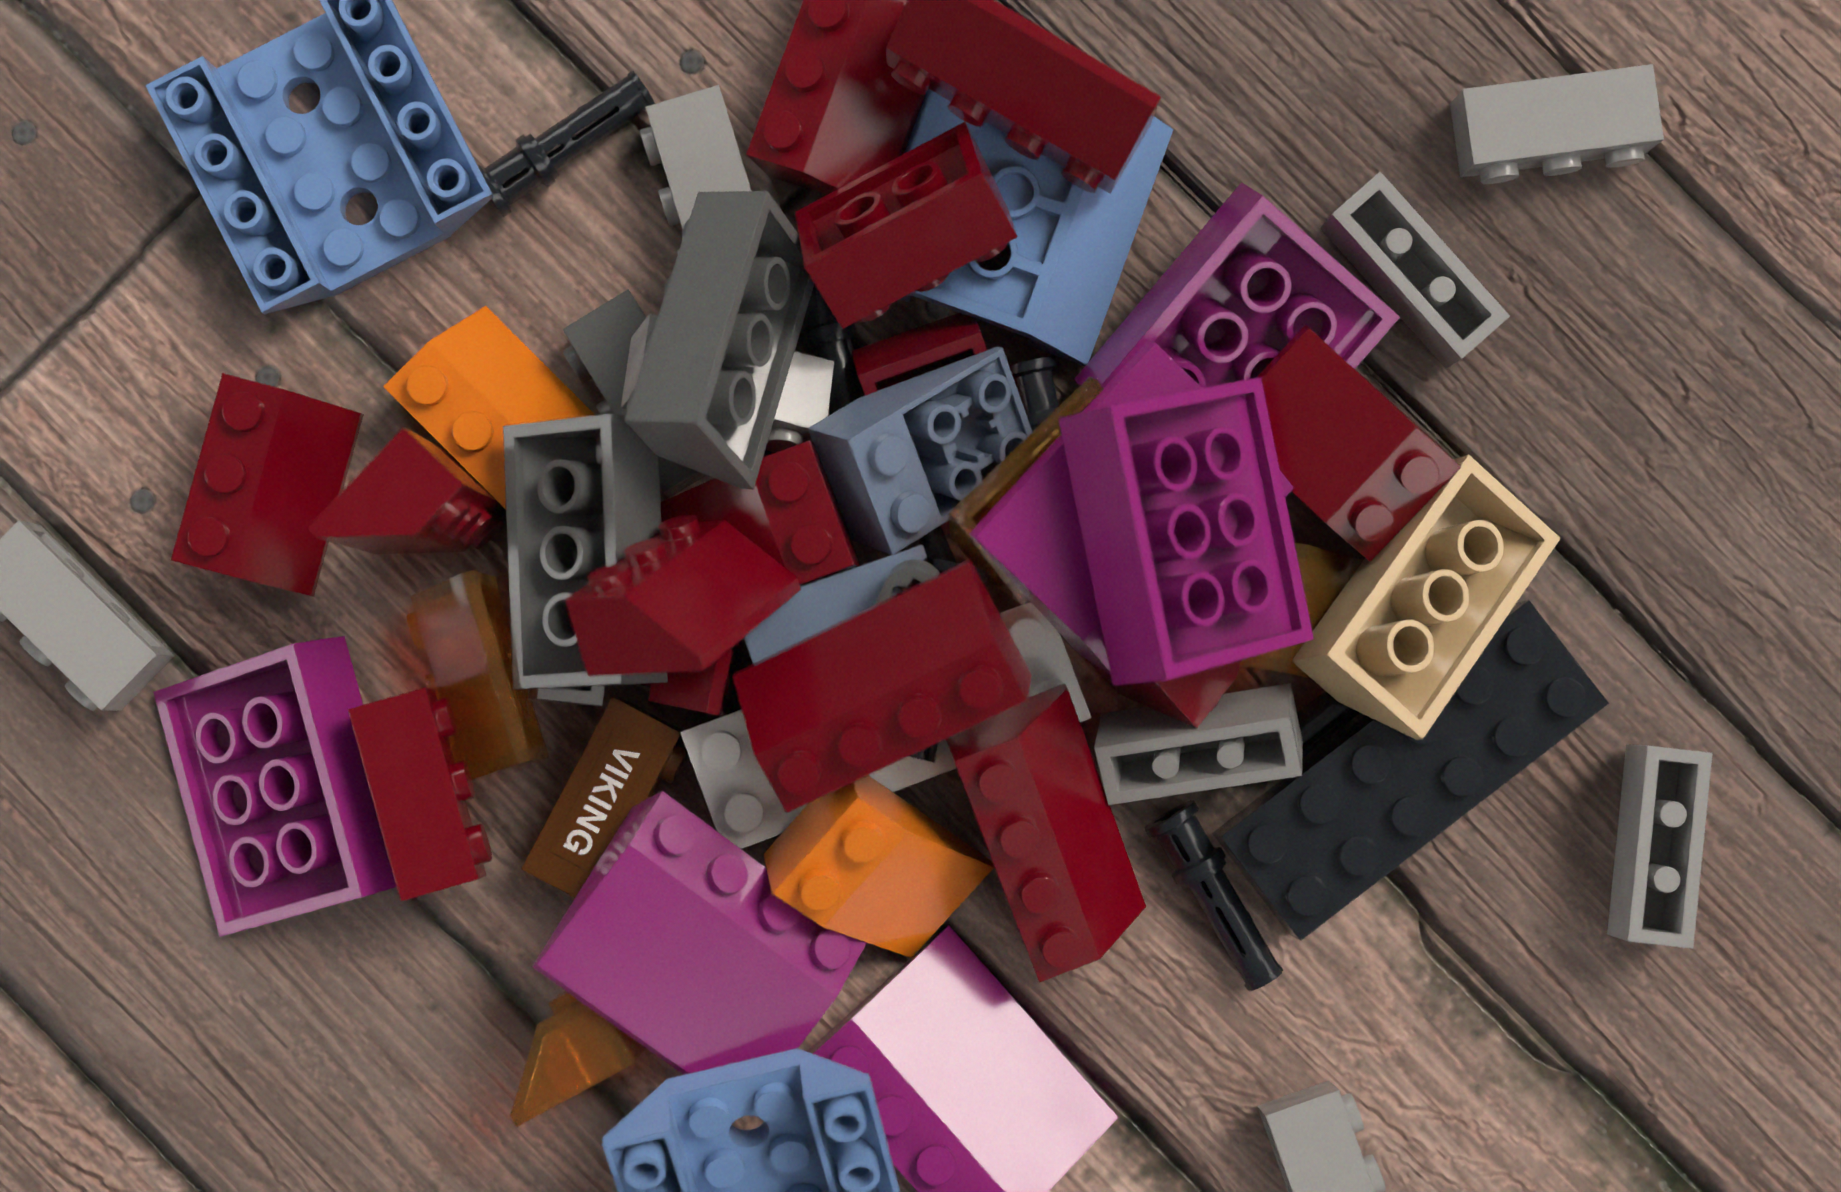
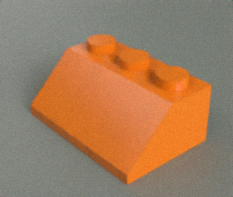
M487 306L482 307L428 341L383 386L505 509L506 488L503 426L595 416Z

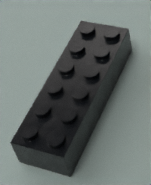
M1530 600L1517 602L1423 739L1416 740L1365 715L1302 764V776L1282 779L1212 834L1286 931L1301 941L1609 703Z

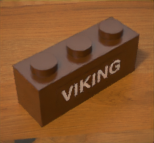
M612 697L521 870L575 898L631 808L652 797L662 779L670 784L675 780L688 755L687 749L680 745L683 740L680 732H683V730L621 697Z

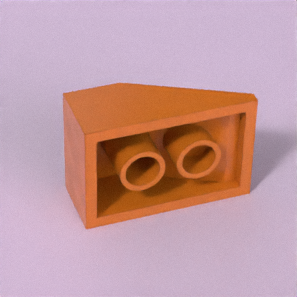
M869 775L808 803L763 854L772 894L824 928L912 958L994 869L993 862Z

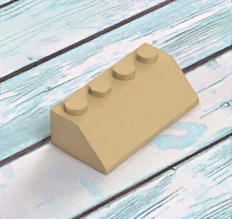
M1470 455L1454 459L1461 468L1371 562L1366 558L1362 561L1313 630L1314 639L1306 641L1292 660L1293 663L1338 702L1416 740L1425 737L1561 539Z

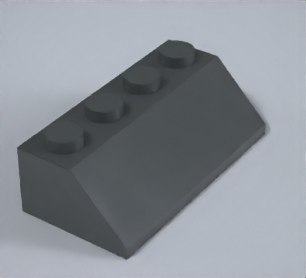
M768 191L698 192L690 219L686 221L683 227L682 244L673 272L665 283L664 300L654 331L650 333L647 339L646 356L636 387L629 395L625 422L654 454L741 489H754L814 287V282L804 267L799 234Z
M604 414L503 426L513 689L668 682L667 672L587 676L565 599L589 583L588 575L590 573L616 564L625 557L624 550L628 546L640 541L649 540L659 533L658 526L661 524L659 456L654 454L625 422V415Z

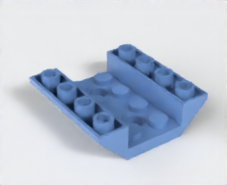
M319 0L326 13L219 68L214 67L204 56H201L145 85L263 314L336 296L449 238L494 197L393 0ZM314 83L320 89V101L316 108L305 114L292 112L289 106V97L292 90L299 84ZM360 193L374 195L378 203L375 217L364 225L349 223L345 213L349 200Z
M930 89L927 90L904 154L965 122L948 109L951 101ZM1153 117L1147 133L1110 194L1099 187L1095 193H1091L1075 186L1062 176L1063 166L1042 154L1038 160H1033L1020 154L1004 141L1007 136L1006 133L987 122H984L982 127H976L967 123L1006 203L1018 236L1007 243L1010 251V260L1006 266L996 271L984 270L973 260L950 272L948 277L937 287L925 292L914 291L901 298V300L909 302L911 296L923 299L1030 338L1027 346L1086 366L1092 355L1173 129L1156 117Z
M798 1048L666 1079L603 1137V1149L618 1192H900L869 1074ZM744 1116H757L764 1121L759 1127L752 1130H742L732 1125L734 1121Z

